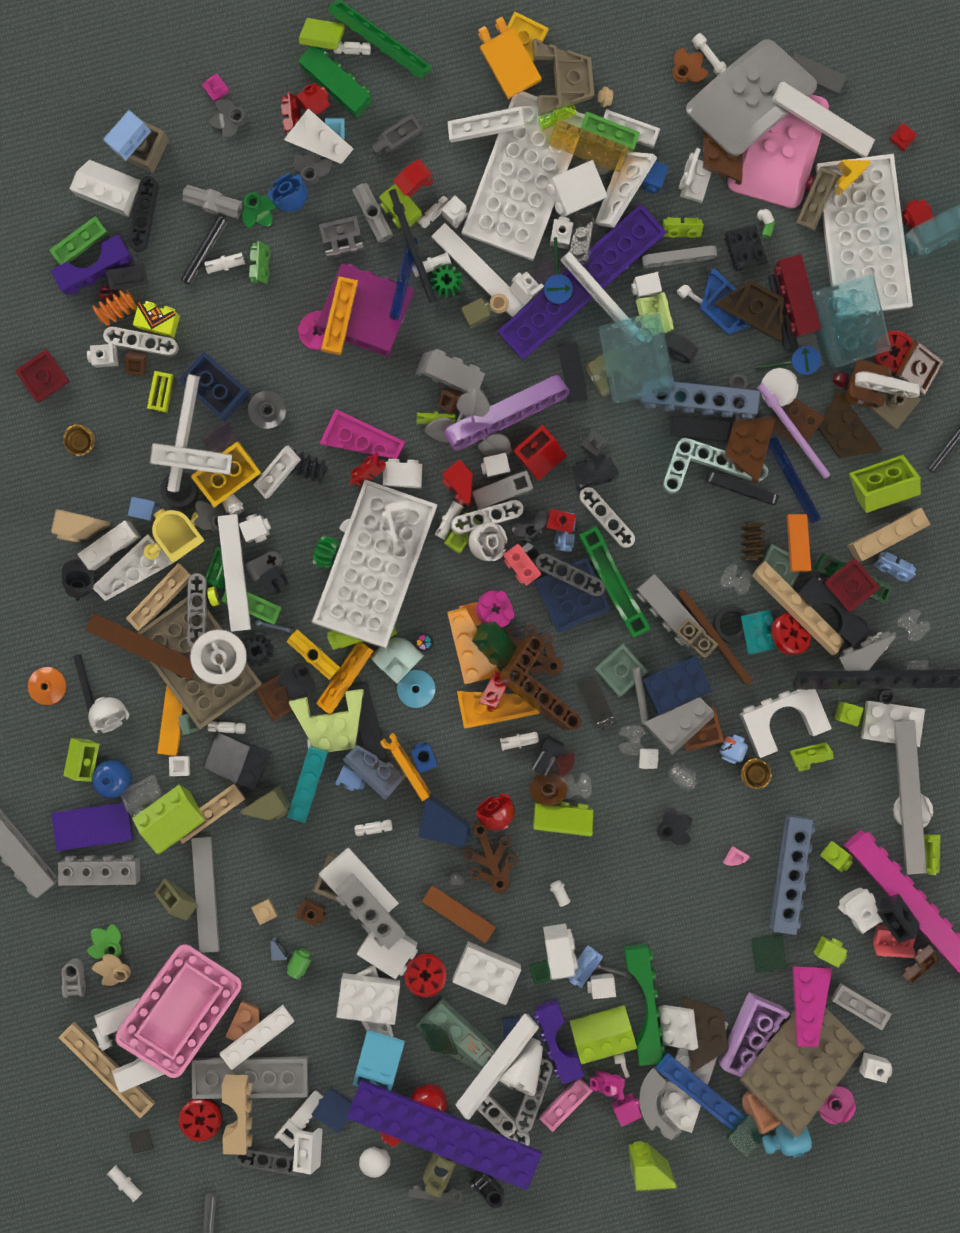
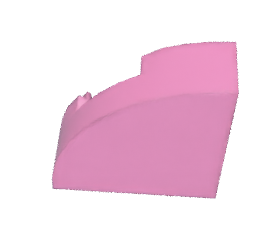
M732 846L723 863L729 866L745 863L750 856Z

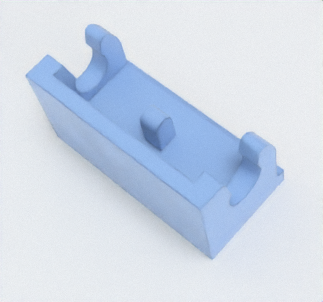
M128 110L103 140L126 161L151 131L143 121Z

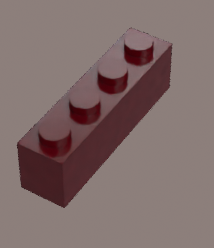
M802 254L778 260L774 267V274L780 282L779 293L781 297H784V312L786 316H789L790 333L794 335L795 339L817 333L821 330V325Z

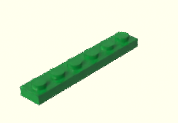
M337 0L330 4L328 12L335 19L348 25L352 31L359 33L367 42L374 44L382 53L393 58L397 64L411 71L412 75L421 79L430 73L431 65L342 0Z

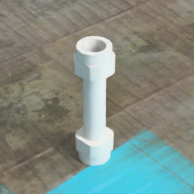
M701 33L697 34L692 39L697 50L700 48L713 65L714 73L719 75L726 70L727 65L724 61L720 62L706 44L707 39Z

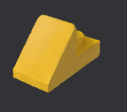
M841 160L837 168L844 175L836 182L838 186L834 192L840 196L872 163L863 160Z

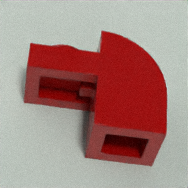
M417 160L407 166L393 182L405 196H413L422 186H430L434 180L431 178L433 174L422 160Z

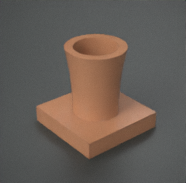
M750 1091L743 1095L742 1105L744 1111L754 1118L760 1133L764 1134L781 1124Z

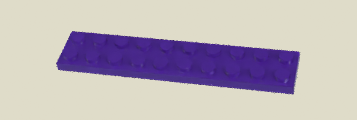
M640 204L581 256L578 262L602 289H605L666 235L667 232L646 208ZM568 269L561 274L571 281L573 287L572 295L566 302L561 304L552 303L547 299L543 290L497 331L522 361L593 299L591 294Z
M362 1079L346 1117L527 1191L542 1156V1151Z

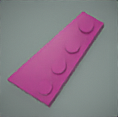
M335 409L319 444L370 455L378 452L380 457L398 459L405 441Z
M793 967L797 1047L816 1048L819 1044L832 969Z

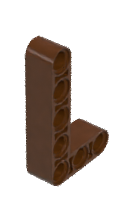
M540 636L524 638L516 648L509 663L503 668L500 674L501 681L562 730L578 729L582 723L579 714L527 674L544 648L543 639ZM531 641L534 643L533 649L530 646ZM521 656L524 658L523 665L520 661ZM511 672L514 674L513 680L510 678ZM526 683L529 687L528 691L525 690ZM540 695L543 697L542 703L539 700ZM554 707L557 708L556 714L554 713ZM569 718L571 719V725L568 724Z

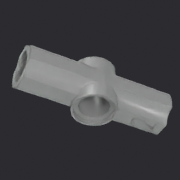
M362 183L356 186L352 191L378 243L389 240L393 234L368 184ZM370 210L378 211L377 215L373 217L369 216L368 212Z
M187 185L183 191L182 201L201 207L204 211L212 214L220 213L237 219L241 216L242 201L226 197L212 189H207L206 191L191 185Z

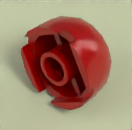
M500 793V797L495 799L494 796H491L477 807L478 813L476 812L475 814L485 828L489 830H504L512 822L515 816V807L508 794Z
M426 1084L421 1087L419 1086L411 1095L412 1100L445 1113L447 1111V1097L444 1090L437 1085Z

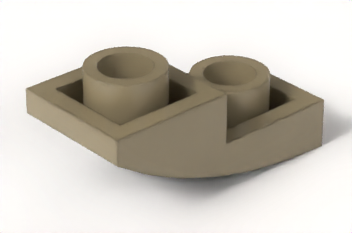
M689 618L675 632L704 659L718 646V643Z

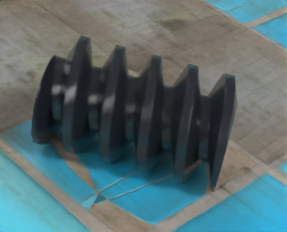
M301 452L298 456L301 459L300 462L290 473L293 474L296 471L297 476H301L304 473L305 479H308L311 475V481L314 482L318 478V483L321 484L327 472L325 460L323 459L319 464L318 457L311 461L310 454L305 459L304 452Z

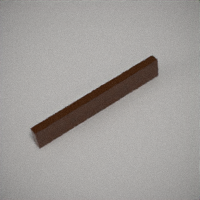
M685 589L679 590L676 595L697 623L705 630V633L718 643L717 650L743 684H751L753 682L751 677Z
M93 613L85 631L192 680L195 671L190 657L96 613Z

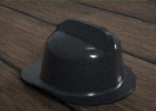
M70 560L62 567V585L66 594L79 601L80 598L87 596L94 586L93 570H88L82 560Z

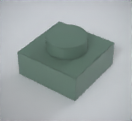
M188 714L178 716L179 727L183 735L199 730Z

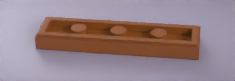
M433 884L422 899L424 904L484 943L488 941L496 928L494 924Z

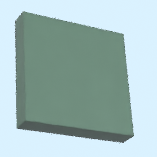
M770 544L761 563L766 561L793 587L800 572H790L789 552Z
M623 643L594 668L619 697L635 684L633 668L640 667L642 677L648 673L645 667Z

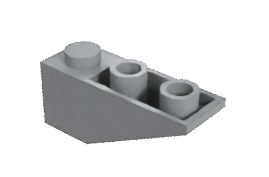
M524 471L475 490L472 493L478 510L531 492L533 491V486L528 472Z
M890 631L884 632L879 635L877 640L872 641L868 639L860 643L861 646L858 648L849 647L843 650L840 660L845 671L869 670L896 638V632L891 634Z

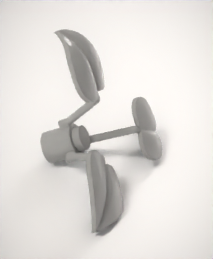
M477 386L458 399L457 408L460 411V416L457 422L461 421L463 416L465 418L474 415L482 417L489 412V402ZM449 418L436 419L426 426L425 433L435 440L448 442L444 431L453 425V421ZM492 433L487 438H483V441L478 444L480 451L487 456L502 453L507 455L512 451L509 439L500 433Z

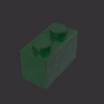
M495 621L481 623L472 640L478 650L494 666L508 664L517 647Z

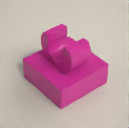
M218 74L211 76L202 84L214 103L230 92Z

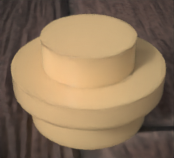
M603 87L598 93V102H600L601 107L610 106L613 100V90Z
M495 294L490 299V307L495 313H503L509 307V300L503 294Z

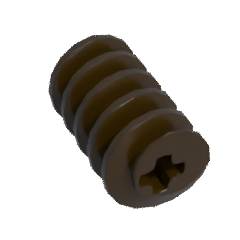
M744 522L746 525L742 526L741 530L746 531V533L741 534V538L746 539V541L741 542V545L746 548L742 549L741 553L746 554V556L741 557L740 560L762 561L760 558L764 557L765 554L761 553L760 550L765 549V546L760 545V543L765 541V538L760 537V535L766 533V531L761 530L760 527L765 526L766 523Z

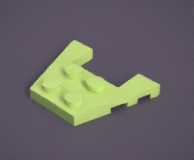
M363 689L346 691L348 711L311 716L307 697L295 700L290 699L289 705L314 747L334 752L353 749L356 746L364 694Z

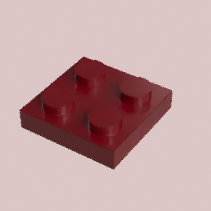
M47 349L15 370L37 403L42 402L70 382Z
M856 558L824 582L848 613L880 588Z

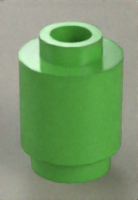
M302 948L295 950L287 966L288 970L286 973L295 979H300L301 976H304L312 961L311 953Z

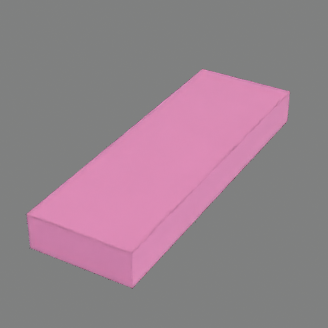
M582 1078L574 1080L541 1113L539 1119L553 1132L593 1090L590 1089V1086Z

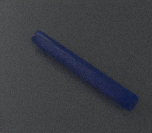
M408 243L406 244L389 318L395 321L400 319L413 265V257Z
M777 437L771 438L768 446L810 522L815 523L819 521L821 516Z

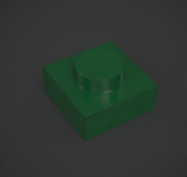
M547 960L529 964L534 985L553 980Z

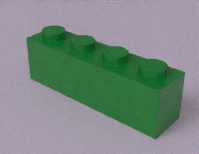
M310 46L298 60L300 68L319 86H323L327 93L356 119L372 103L371 92L364 85L360 86L350 72L345 73L342 70L341 64L335 59L332 61L323 48Z

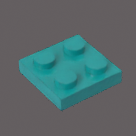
M771 610L741 616L748 654L777 648L771 633L773 625Z

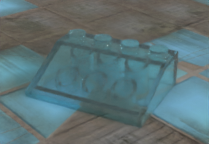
M874 274L812 292L829 367H841L891 350Z
M661 313L641 315L598 327L613 403L667 395L675 390Z

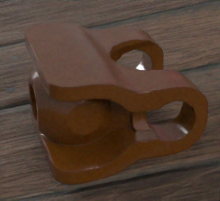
M857 361L849 377L845 394L846 400L850 404L872 408L883 407L885 398L874 393L872 389L856 386L855 374L870 372L891 377L892 370L889 367L877 365L869 361Z

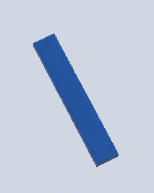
M669 1053L657 1065L656 1069L739 1137L743 1135L752 1123L749 1118Z

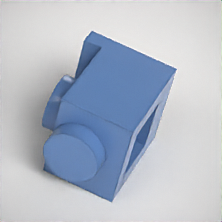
M344 765L335 784L339 786L343 783V787L354 791V789L363 790L366 782L351 767Z

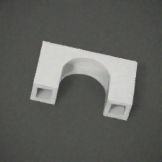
M816 689L796 690L791 693L790 691H785L779 694V698L774 700L768 698L761 701L762 705L754 707V705L748 706L743 709L744 712L739 714L754 752L759 758L778 751L770 732L769 723L772 715L782 707L791 706L800 712L809 735L816 736L832 729Z
M140 998L94 1015L101 1037L118 1031ZM140 1058L112 1070L119 1093L164 1075V1073Z

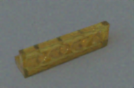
M558 119L555 122L554 131L549 141V145L588 161L593 160L594 163L619 173L629 150L628 146Z

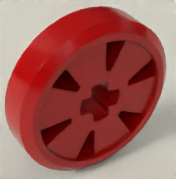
M889 331L877 338L872 347L871 355L874 364L889 367L892 370V374H896L913 344V340L901 331ZM892 348L898 352L895 357L889 353Z
M790 613L777 617L773 622L772 638L776 647L781 652L793 656L807 650L811 642V634Z
M422 953L416 955L408 962L407 969L404 972V979L408 989L413 994L420 997H431L441 991L445 985L447 973L445 965L440 958L433 954ZM423 970L431 973V977H428V980L420 977V973H423Z
M191 1099L184 1105L179 1115L181 1131L187 1138L193 1141L202 1142L211 1139L216 1135L222 1124L221 1109L212 1099ZM198 1116L205 1118L203 1122L197 1121Z

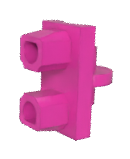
M597 1070L595 1077L590 1079V1089L619 1100L624 1099L623 1088L625 1086V1079H622L617 1074L612 1075Z

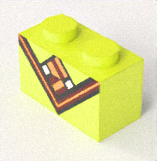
M145 301V304L138 303L133 325L140 330L175 338L180 315L175 312L174 308L168 306L159 308L157 304Z

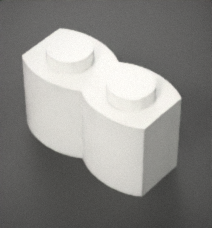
M388 459V462H385L383 486L421 488L422 464H419L418 460H407V463H399V459Z

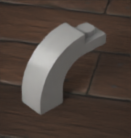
M654 1067L645 1077L641 1086L639 1096L641 1113L652 1131L660 1128V1132L664 1137L673 1140L682 1131L666 1115L662 1106L663 1093L671 1081Z

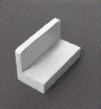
M318 1128L313 1133L301 1130L295 1132L293 1171L311 1175L320 1167L321 1128Z

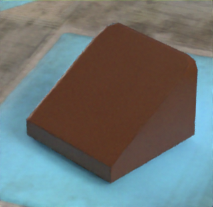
M128 351L125 355V373L145 376L148 354Z
M453 388L443 389L438 407L449 414H454L457 409V401L463 394Z

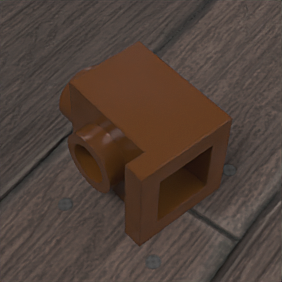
M305 897L295 918L316 927L318 923L322 924L327 914L324 912L326 906ZM313 911L315 916L308 915V912Z

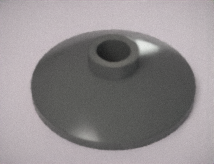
M269 390L261 391L251 398L248 405V415L256 426L263 429H272L283 422L286 416V404L283 398L276 392ZM266 408H271L270 414L265 413Z

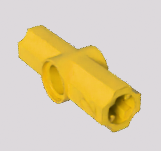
M298 629L286 641L329 680L341 668ZM312 649L318 652L316 660H312L309 657V652Z

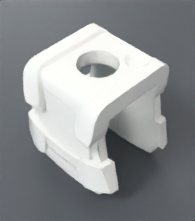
M857 888L839 900L840 905L838 908L851 918L854 927L860 933L864 934L867 930L883 922L877 914L878 909L875 905L876 901L873 893L870 894L868 889Z

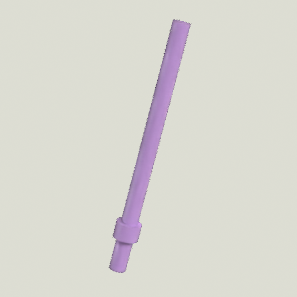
M764 383L759 385L757 388L766 399L765 403L768 407H772L824 479L829 477L830 473L781 408L777 397L770 393Z

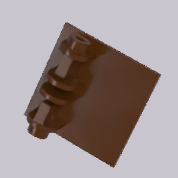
M796 398L790 404L785 405L783 409L806 442L825 418ZM777 417L773 430L800 447L780 418Z

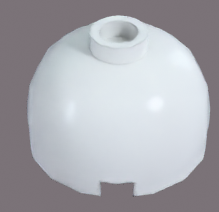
M483 523L476 526L470 533L469 548L478 559L496 561L506 551L504 546L507 543V537L500 525Z
M112 697L98 698L90 708L88 715L89 723L95 733H98L97 730H101L102 733L114 730L123 724L120 722L121 720L129 718V712L124 704L117 698Z

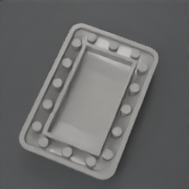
M766 39L743 54L704 87L687 104L686 113L728 154L738 156L790 113L772 101L781 82L787 83L809 97L815 92L817 81L774 41Z

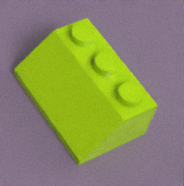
M904 455L849 473L857 500L865 513L921 495L920 476Z
M181 785L173 788L132 818L141 836L158 855L205 822L191 792Z
M561 801L553 806H543L535 802L532 822L533 829L592 836L593 809L589 808L588 804L578 803L577 806H572L567 801Z
M625 1005L569 1020L581 1064L637 1049Z
M637 1141L629 1144L630 1168L636 1191L676 1188L667 1159L648 1143Z

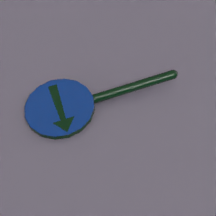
M554 237L555 275L547 279L544 285V293L552 303L561 304L570 298L573 287L571 281L566 276L559 275L557 237Z
M803 346L794 352L792 361L756 366L755 369L760 370L793 365L796 372L802 375H809L819 368L821 357L815 348Z

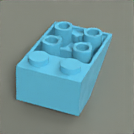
M367 1030L353 1086L358 1087L362 1079L391 1091L405 1041Z

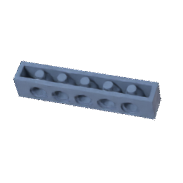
M644 378L640 405H644V408L655 409L658 406L663 407V410L675 411V408L683 409L682 412L694 413L695 410L702 411L704 415L721 413L722 417L740 415L741 419H752L758 413L760 391ZM663 391L666 394V398L659 400L656 397V393ZM682 393L686 399L683 402H678L675 399V395ZM700 395L704 398L705 402L697 404L694 397ZM717 397L721 398L724 401V405L716 406L714 399ZM741 400L743 407L735 408L733 401Z
M788 814L785 817L769 926L773 932L796 935L797 930L801 926L799 913L803 910L804 906L802 893L806 890V880L804 879L805 873H808L809 861L807 859L808 854L812 851L810 838L815 831V824L808 817ZM802 832V839L795 841L796 833ZM795 851H799V858L792 860V854ZM793 870H796V877L790 879L789 873ZM794 889V895L787 898V891ZM791 908V914L785 917L783 915L784 911Z

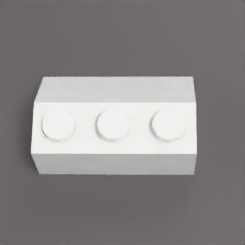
M88 160L77 170L70 190L79 198L130 217L137 199L141 180Z

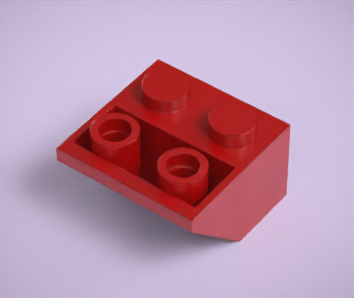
M543 425L513 450V454L537 481L541 480L567 457L556 439Z
M459 459L442 474V483L449 491L453 490L456 493L454 495L455 499L461 506L465 504L468 507L471 503L473 475Z

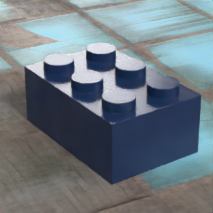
M205 352L178 379L186 387L188 375L199 376L196 397L225 422L251 394Z
M694 655L642 678L646 692L658 715L712 692L697 656Z

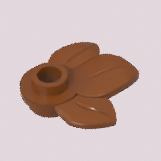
M684 48L679 49L674 56L675 67L672 71L674 80L679 83H685L688 80L696 83L705 79L708 71L701 68L703 53L697 52L688 55ZM683 71L685 75L680 76L678 72Z

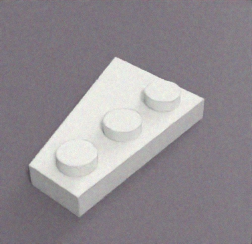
M309 109L306 110L284 139L340 164L344 162L353 150L347 142Z

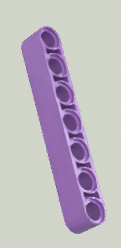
M552 376L490 406L489 412L485 416H469L449 426L444 431V435L454 450H461L492 433H496L565 399L570 391L560 376Z

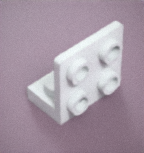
M696 148L694 154L690 153L689 159L686 162L684 169L686 172H684L678 189L681 190L680 197L702 203L712 172L703 169V161L697 159L700 149Z
M408 500L384 505L385 511L382 512V522L384 528L388 527L386 538L388 546H392L393 551L397 550V538L392 521L402 522L409 517Z

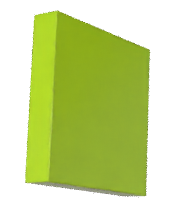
M307 18L299 36V44L337 50L345 31V24Z

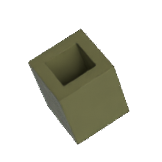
M482 298L461 308V313L470 329L489 320L490 313L492 312L487 301L484 302Z

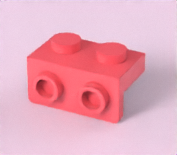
M519 544L503 555L505 557L503 561L509 569L513 568L517 573L515 577L521 584L524 583L527 586L541 575V572Z
M876 925L873 938L876 955L915 958L913 948L915 938L898 943L886 925Z

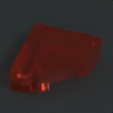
M574 752L556 759L561 777L567 775L572 769L575 761Z

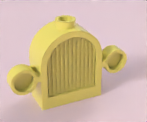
M163 508L154 514L156 519L152 528L153 537L157 544L147 545L144 548V556L149 560H154L159 556L160 550H162L173 564L203 543L204 539L195 528L197 525L194 521L199 517L197 513L194 512L191 520H189L186 515L179 511H165Z

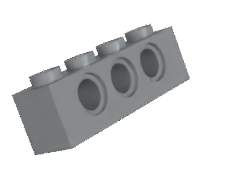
M354 874L335 889L338 894L336 897L343 906L347 904L350 907V914L356 920L358 918L361 919L363 922L361 925L368 933L372 931L375 935L374 940L380 947L384 945L389 950L406 935L399 923ZM356 896H361L359 902H352ZM368 910H374L372 915L365 916ZM380 924H386L383 929H377Z

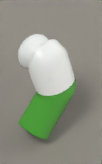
M768 209L759 210L757 218L763 220L765 224L762 237L771 238L775 220Z

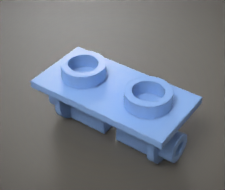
M557 530L554 538L555 551L564 550L572 552L575 535Z
M880 551L878 554L879 559L873 564L880 571L888 573L906 583L916 575L914 573L916 568L913 567V564L903 559H900L897 564L895 563L897 556L887 551Z
M587 945L577 960L578 969L574 970L575 976L567 977L570 979L569 981L573 985H578L582 988L603 956Z

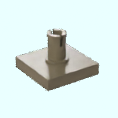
M877 391L876 394L882 395L885 398L884 406L881 408H867L892 429L896 430L921 399L919 397L906 398L905 395L902 396L903 393L893 395Z

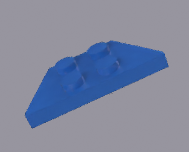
M713 268L710 271L699 310L726 335L751 327L715 307L719 300L729 295L736 288Z

